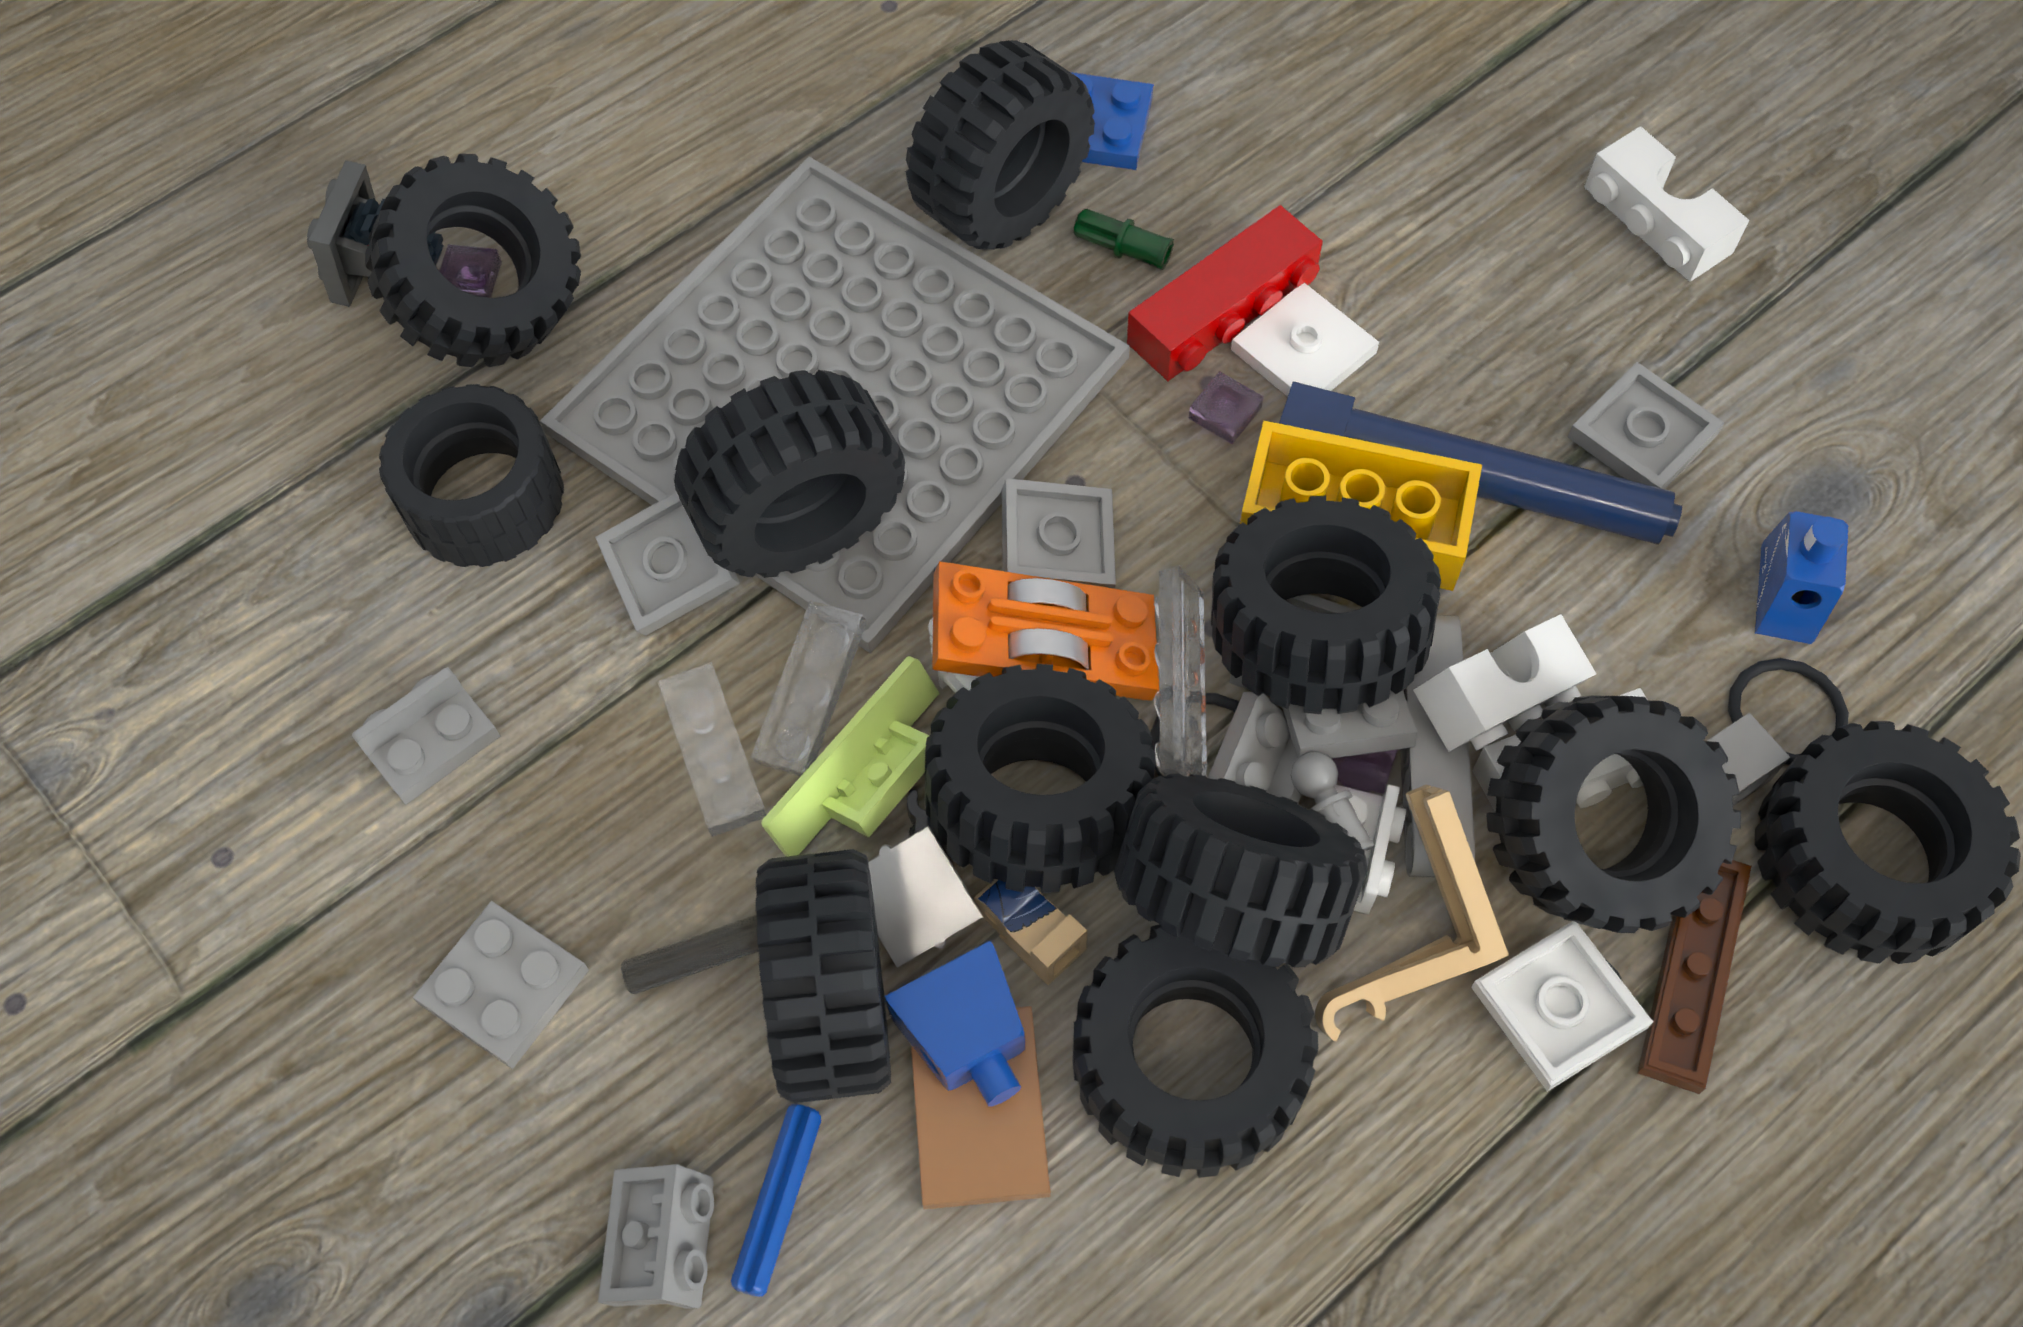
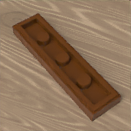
M1732 860L1731 864L1722 863L1717 873L1723 877V881L1712 895L1700 893L1697 896L1701 903L1699 908L1687 917L1682 918L1672 915L1650 1014L1653 1023L1646 1031L1638 1074L1697 1094L1706 1089L1750 878L1751 865Z

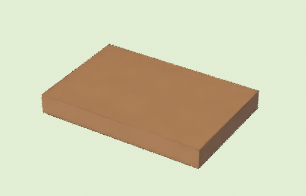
M1032 1006L1016 1007L1025 1034L1026 1049L1021 1054L1007 1061L1021 1085V1089L1008 1100L992 1107H988L974 1080L948 1091L911 1045L922 1205L924 1210L1051 1197Z

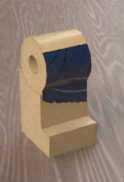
M994 879L992 884L989 883L973 898L984 919L1000 934L999 937L1047 985L1052 983L1087 950V929L1070 914L1066 917L1036 887L1025 886L1024 893L1007 890L1006 882Z

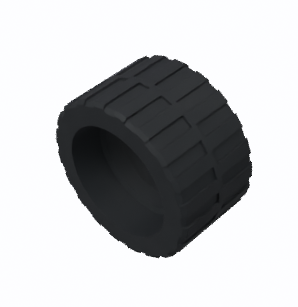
M467 384L462 387L452 386L441 389L442 391L432 395L428 394L419 399V402L411 408L403 411L399 415L397 422L390 426L385 435V443L381 446L379 454L381 467L379 468L380 478L410 534H412L416 543L423 550L429 551L434 558L442 562H452L455 566L468 567L469 565H479V567L492 566L493 563L507 562L516 558V555L523 551L530 550L538 544L537 541L544 534H547L554 525L553 521L556 515L560 513L562 507L561 497L564 494V482L560 475L561 471L537 415L532 408H528L521 398L515 394H508L503 389L494 386L484 387L480 386V384ZM486 453L505 454L516 458L512 469L506 477L495 487L480 495L460 500H445L431 496L435 485L442 475L464 459Z

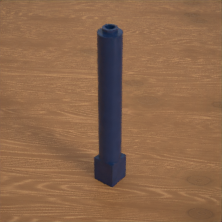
M1295 381L1292 382L1279 424L1482 464L1477 497L1657 545H1659L1664 535L1673 537L1677 530L1682 514V505L1674 503L1675 492L1359 410L1353 408L1355 397Z

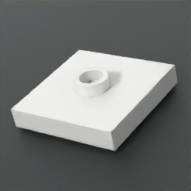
M1303 283L1232 339L1231 351L1288 397L1293 381L1332 391L1377 353L1379 341L1306 283Z
M1574 921L1475 980L1471 987L1547 1092L1640 1034L1653 1023L1582 928Z

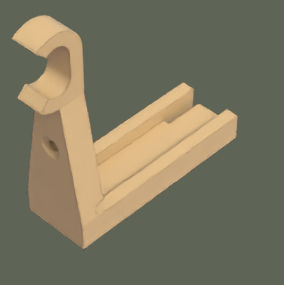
M1426 784L1405 793L1457 938L1452 942L1451 937L1446 935L1362 978L1324 994L1317 1003L1315 1018L1321 1031L1336 1042L1341 1030L1336 1027L1334 1016L1340 1008L1364 999L1367 1006L1366 1011L1384 1021L1386 1016L1385 1002L1509 956L1452 797L1447 790L1434 786L1431 787V785Z

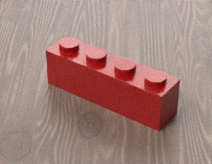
M1279 205L1129 311L1127 344L1166 381H1170L1183 370H1193L1202 362L1209 351L1222 342L1224 344L1231 342L1234 337L1241 333L1245 325L1259 315L1262 316L1295 288H1298L1303 283L1309 285L1315 279L1320 269L1318 264L1323 241L1283 206Z

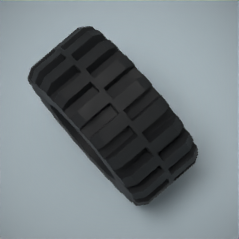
M1018 40L987 44L980 47L979 54H969L959 61L960 67L954 73L948 72L939 82L941 84L940 89L934 97L930 95L923 107L925 113L921 121H916L911 134L914 139L913 145L907 148L906 162L909 169L905 171L912 199L917 207L966 244L976 249L993 250L995 248L1011 246L1013 240L1021 241L1031 234L1032 228L1036 225L1041 226L1050 217V211L1056 205L1059 206L1067 196L1065 192L1070 184L1076 182L1081 172L1079 169L1083 159H1087L1091 147L1088 142L1089 137L1094 134L1095 122L1092 115L1095 111L1091 96L1084 82L1031 45L1021 43Z
M459 154L455 163H451L449 157L440 156L430 159L425 169L415 166L404 174L400 184L394 185L387 195L369 235L370 243L365 252V267L372 271L367 281L372 297L384 299L379 311L387 323L393 324L397 321L404 328L400 337L411 346L420 341L430 347L427 353L428 356L443 361L446 354L457 357L456 364L458 366L472 368L482 358H484L485 365L488 367L504 365L510 355L518 360L529 354L536 344H541L574 299L572 294L579 285L581 275L580 268L575 265L581 257L579 241L576 238L569 239L568 236L574 226L566 212L559 214L554 206L558 199L548 188H545L542 192L532 184L535 178L522 169L518 174L507 170V162L490 157L488 163L478 162L476 154ZM463 227L489 236L511 258L518 276L517 292L504 297L486 298L472 295L457 288L435 266L428 249V235L444 228Z
M806 370L790 372L789 377L782 379L773 376L761 380L760 386L746 392L744 388L730 396L731 401L722 408L716 406L705 416V423L701 428L694 427L686 439V448L680 450L676 463L675 490L708 556L712 557L714 563L741 576L752 578L756 573L764 578L778 577L779 573L789 571L793 574L806 570L807 565L817 561L821 564L834 558L832 554L843 548L848 550L859 542V537L866 531L872 532L881 523L883 513L891 511L896 503L897 493H901L905 476L904 454L868 391L851 378L824 370H818L815 375Z
M1310 496L1308 502L1296 503L1294 498L1281 501L1276 505L1275 510L1272 511L1265 507L1251 515L1247 519V525L1243 522L1227 536L1226 543L1219 548L1216 556L1215 571L1213 572L1211 612L1212 640L1215 650L1222 656V663L1235 678L1242 676V685L1257 696H1260L1263 692L1270 696V701L1273 704L1286 709L1289 708L1290 704L1304 707V713L1321 714L1322 709H1337V713L1342 714L1356 711L1358 705L1366 703L1369 708L1389 699L1390 690L1397 694L1414 681V675L1423 670L1429 658L1441 584L1439 568L1433 561L1434 555L1422 538L1416 539V532L1403 520L1399 519L1394 522L1390 519L1391 515L1388 511L1375 505L1371 509L1359 506V501L1342 497L1341 502L1326 501V496ZM1306 594H1328L1350 600L1362 608L1345 613H1317L1296 607L1285 600Z
M1036 664V669L1022 670L1021 665L1005 667L1002 670V675L993 677L989 672L976 678L971 682V690L962 687L947 700L946 707L938 711L933 719L931 735L926 738L925 808L926 815L930 818L931 830L941 845H947V855L963 868L968 864L972 865L973 875L992 884L994 879L1006 882L1007 890L1023 893L1025 886L1040 887L1041 894L1060 892V885L1070 883L1073 889L1093 883L1096 872L1105 876L1114 871L1138 792L1154 779L1155 751L1151 747L1152 736L1147 724L1142 719H1138L1139 712L1125 697L1116 698V690L1100 679L1093 683L1086 679L1087 675L1085 672L1069 668L1068 672L1065 673L1054 671L1053 665ZM1042 760L1065 766L1077 773L1086 782L1075 789L1063 793L1037 795L1012 789L998 781L991 774L1015 762Z
M1639 696L1574 697L1572 702H1557L1544 708L1541 713L1543 720L1528 719L1516 731V737L1521 741L1519 745L1504 746L1497 759V763L1504 766L1503 773L1500 779L1490 778L1487 796L1496 797V812L1486 813L1488 832L1498 833L1501 843L1494 845L1493 852L1500 866L1515 869L1509 874L1511 884L1520 894L1532 896L1533 905L1548 914L1563 917L1567 921H1574L1578 924L1616 933H1635L1639 928L1654 931L1669 926L1672 921L1671 915L1685 918L1698 909L1701 903L1697 896L1700 893L1712 895L1723 881V877L1717 872L1722 863H1732L1737 849L1736 845L1730 844L1733 828L1741 829V810H1734L1732 796L1739 794L1735 774L1724 772L1722 765L1728 762V757L1720 743L1704 741L1708 731L1703 724L1695 717L1681 716L1679 707L1664 701H1648L1646 697ZM1618 754L1630 763L1643 783L1648 806L1647 820L1643 834L1632 852L1619 863L1606 869H1600L1589 859L1580 844L1575 826V806L1580 788L1591 770L1607 757Z
M1870 721L1864 729L1861 724L1856 723L1837 727L1831 735H1821L1812 741L1795 758L1773 784V789L1763 799L1758 815L1762 821L1755 828L1754 845L1758 850H1766L1757 863L1762 878L1765 881L1773 879L1777 887L1771 893V896L1780 909L1783 910L1788 906L1799 917L1794 924L1809 936L1815 930L1826 937L1825 947L1842 955L1852 948L1858 950L1857 958L1861 961L1879 964L1889 956L1891 961L1897 964L1916 962L1924 955L1933 957L1950 948L1995 913L1994 909L2006 901L2014 887L2011 877L2019 872L2021 853L2019 848L2011 847V845L2020 838L2015 817H2007L2004 809L2010 804L2000 785L1993 788L1985 778L1989 771L1977 759L1970 763L1958 753L1961 748L1960 746L1944 737L1939 742L1927 737L1929 730L1909 724L1902 730H1895L1894 722ZM1865 803L1894 814L1907 824L1916 834L1925 850L1929 866L1928 883L1898 881L1878 873L1865 864L1851 849L1842 833L1838 818V804Z
M1177 773L1168 774L1166 777L1158 776L1146 784L1138 792L1114 869L1119 891H1121L1123 899L1128 905L1136 906L1139 915L1147 921H1155L1162 925V930L1175 937L1182 936L1193 941L1195 946L1208 951L1214 949L1228 954L1229 958L1245 962L1247 959L1260 961L1262 965L1279 967L1281 964H1289L1292 968L1306 967L1310 963L1317 965L1324 962L1340 949L1368 871L1366 856L1360 842L1355 837L1348 836L1345 828L1338 823L1329 822L1324 815L1313 809L1308 810L1299 806L1296 801L1283 796L1280 798L1266 793L1267 790L1254 786L1239 785L1235 781L1223 778L1216 780L1198 774H1190L1186 777Z
M855 849L771 858L757 869L755 886L757 897L755 898L763 1010L766 1020L769 1053L772 1060V1071L774 1079H776L778 1094L792 1103H803L880 1093L891 1084V1066L877 922L867 855Z
M1158 924L1151 926L1149 939L1143 942L1135 934L1118 944L1117 956L1114 959L1104 956L1093 970V982L1090 986H1084L1077 1006L1076 1021H1074L1072 1059L1074 1080L1078 1081L1080 1086V1100L1087 1115H1095L1099 1121V1133L1111 1145L1117 1141L1127 1148L1126 1157L1141 1166L1144 1165L1146 1159L1163 1165L1162 1174L1180 1177L1182 1169H1196L1198 1178L1217 1176L1220 1168L1231 1165L1236 1171L1253 1163L1256 1154L1260 1151L1269 1152L1282 1139L1285 1130L1289 1125L1293 1124L1305 1100L1315 1074L1313 1062L1318 1053V1032L1310 1028L1314 1011L1309 997L1306 995L1298 996L1295 992L1299 978L1288 964H1284L1277 969L1273 966L1262 965L1260 961L1247 959L1245 962L1229 958L1226 953L1214 949L1208 951L1193 945V941L1182 936L1175 937L1162 930V925ZM1182 999L1204 1001L1221 1008L1240 1024L1250 1041L1252 1061L1246 1078L1233 1092L1210 1100H1189L1163 1091L1143 1074L1135 1060L1133 1038L1141 1018L1157 1006Z

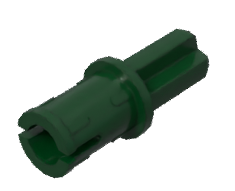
M1083 209L1082 212H1079L1073 229L1076 237L1113 250L1114 257L1121 258L1122 255H1126L1155 266L1160 270L1166 267L1174 246V239L1166 238L1134 226V220L1128 218L1125 222L1090 209Z

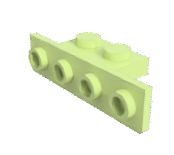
M911 656L904 659L763 818L761 822L762 827L786 857L799 855L831 818L870 837L925 773L926 738L929 735L911 726L940 693L918 659Z

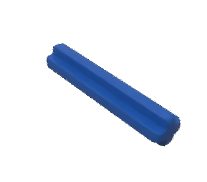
M791 1104L787 1108L731 1278L732 1287L741 1293L763 1297L767 1292L821 1123L819 1112L809 1106Z

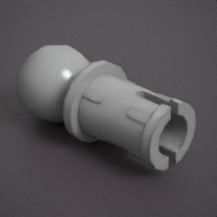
M1310 751L1301 755L1292 765L1291 771L1292 783L1301 795L1314 798L1317 804L1311 809L1324 815L1329 822L1338 823L1345 828L1348 836L1355 837L1360 842L1364 853L1365 850L1372 849L1375 845L1365 828H1363L1349 801L1353 796L1350 790L1337 793L1335 789L1338 771L1333 760L1328 755Z

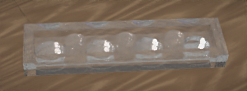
M1180 566L1159 571V594L1156 595L1154 600L1155 612L1159 620V642L1155 645L1154 653L1160 670V691L1155 694V709L1160 720V742L1155 746V760L1159 771L1164 776L1179 773L1186 777L1190 774L1205 775L1207 777L1204 592Z

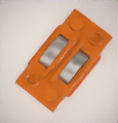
M939 561L933 574L932 670L979 677L990 672L995 677L1002 675V670L1005 667L1021 665L1022 670L1036 669V664L1053 665L1054 671L1067 673L1069 668L1085 672L1087 680L1096 683L1099 679L1116 690V696L1152 701L1158 693L1159 673L1154 595Z

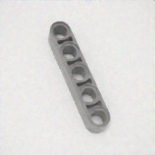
M1437 615L1429 658L1423 670L1415 674L1414 681L1403 690L1417 730L1415 747L1400 749L1403 808L1406 809L1404 820L1405 862L1407 874L1411 877H1435L1405 793L1426 784L1450 792L1475 861L1469 743L1467 742L1448 752L1413 691L1445 669L1463 661L1461 623L1459 616Z

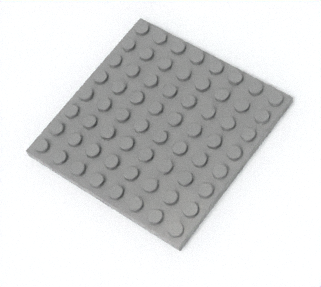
M808 157L540 420V423L547 435L653 505L676 492L674 484L676 463L680 450L686 448L688 435L694 427H702L705 423V416L716 406L722 408L731 401L730 396L744 388L746 392L760 386L761 380L773 376L782 379L789 377L790 372L806 370L812 373V375H815L818 370L831 371L860 383L862 388L870 394L904 454V483L901 493H897L895 505L889 513L882 514L881 523L872 532L866 531L859 537V542L848 550L843 548L832 554L834 558L821 564L817 561L807 565L806 570L793 574L789 571L780 572L778 577L764 578L757 573L755 576L871 654L933 583V574L939 561L950 563L1002 504V487L1006 478L1019 480L1025 478L1129 359L1130 346L815 159Z

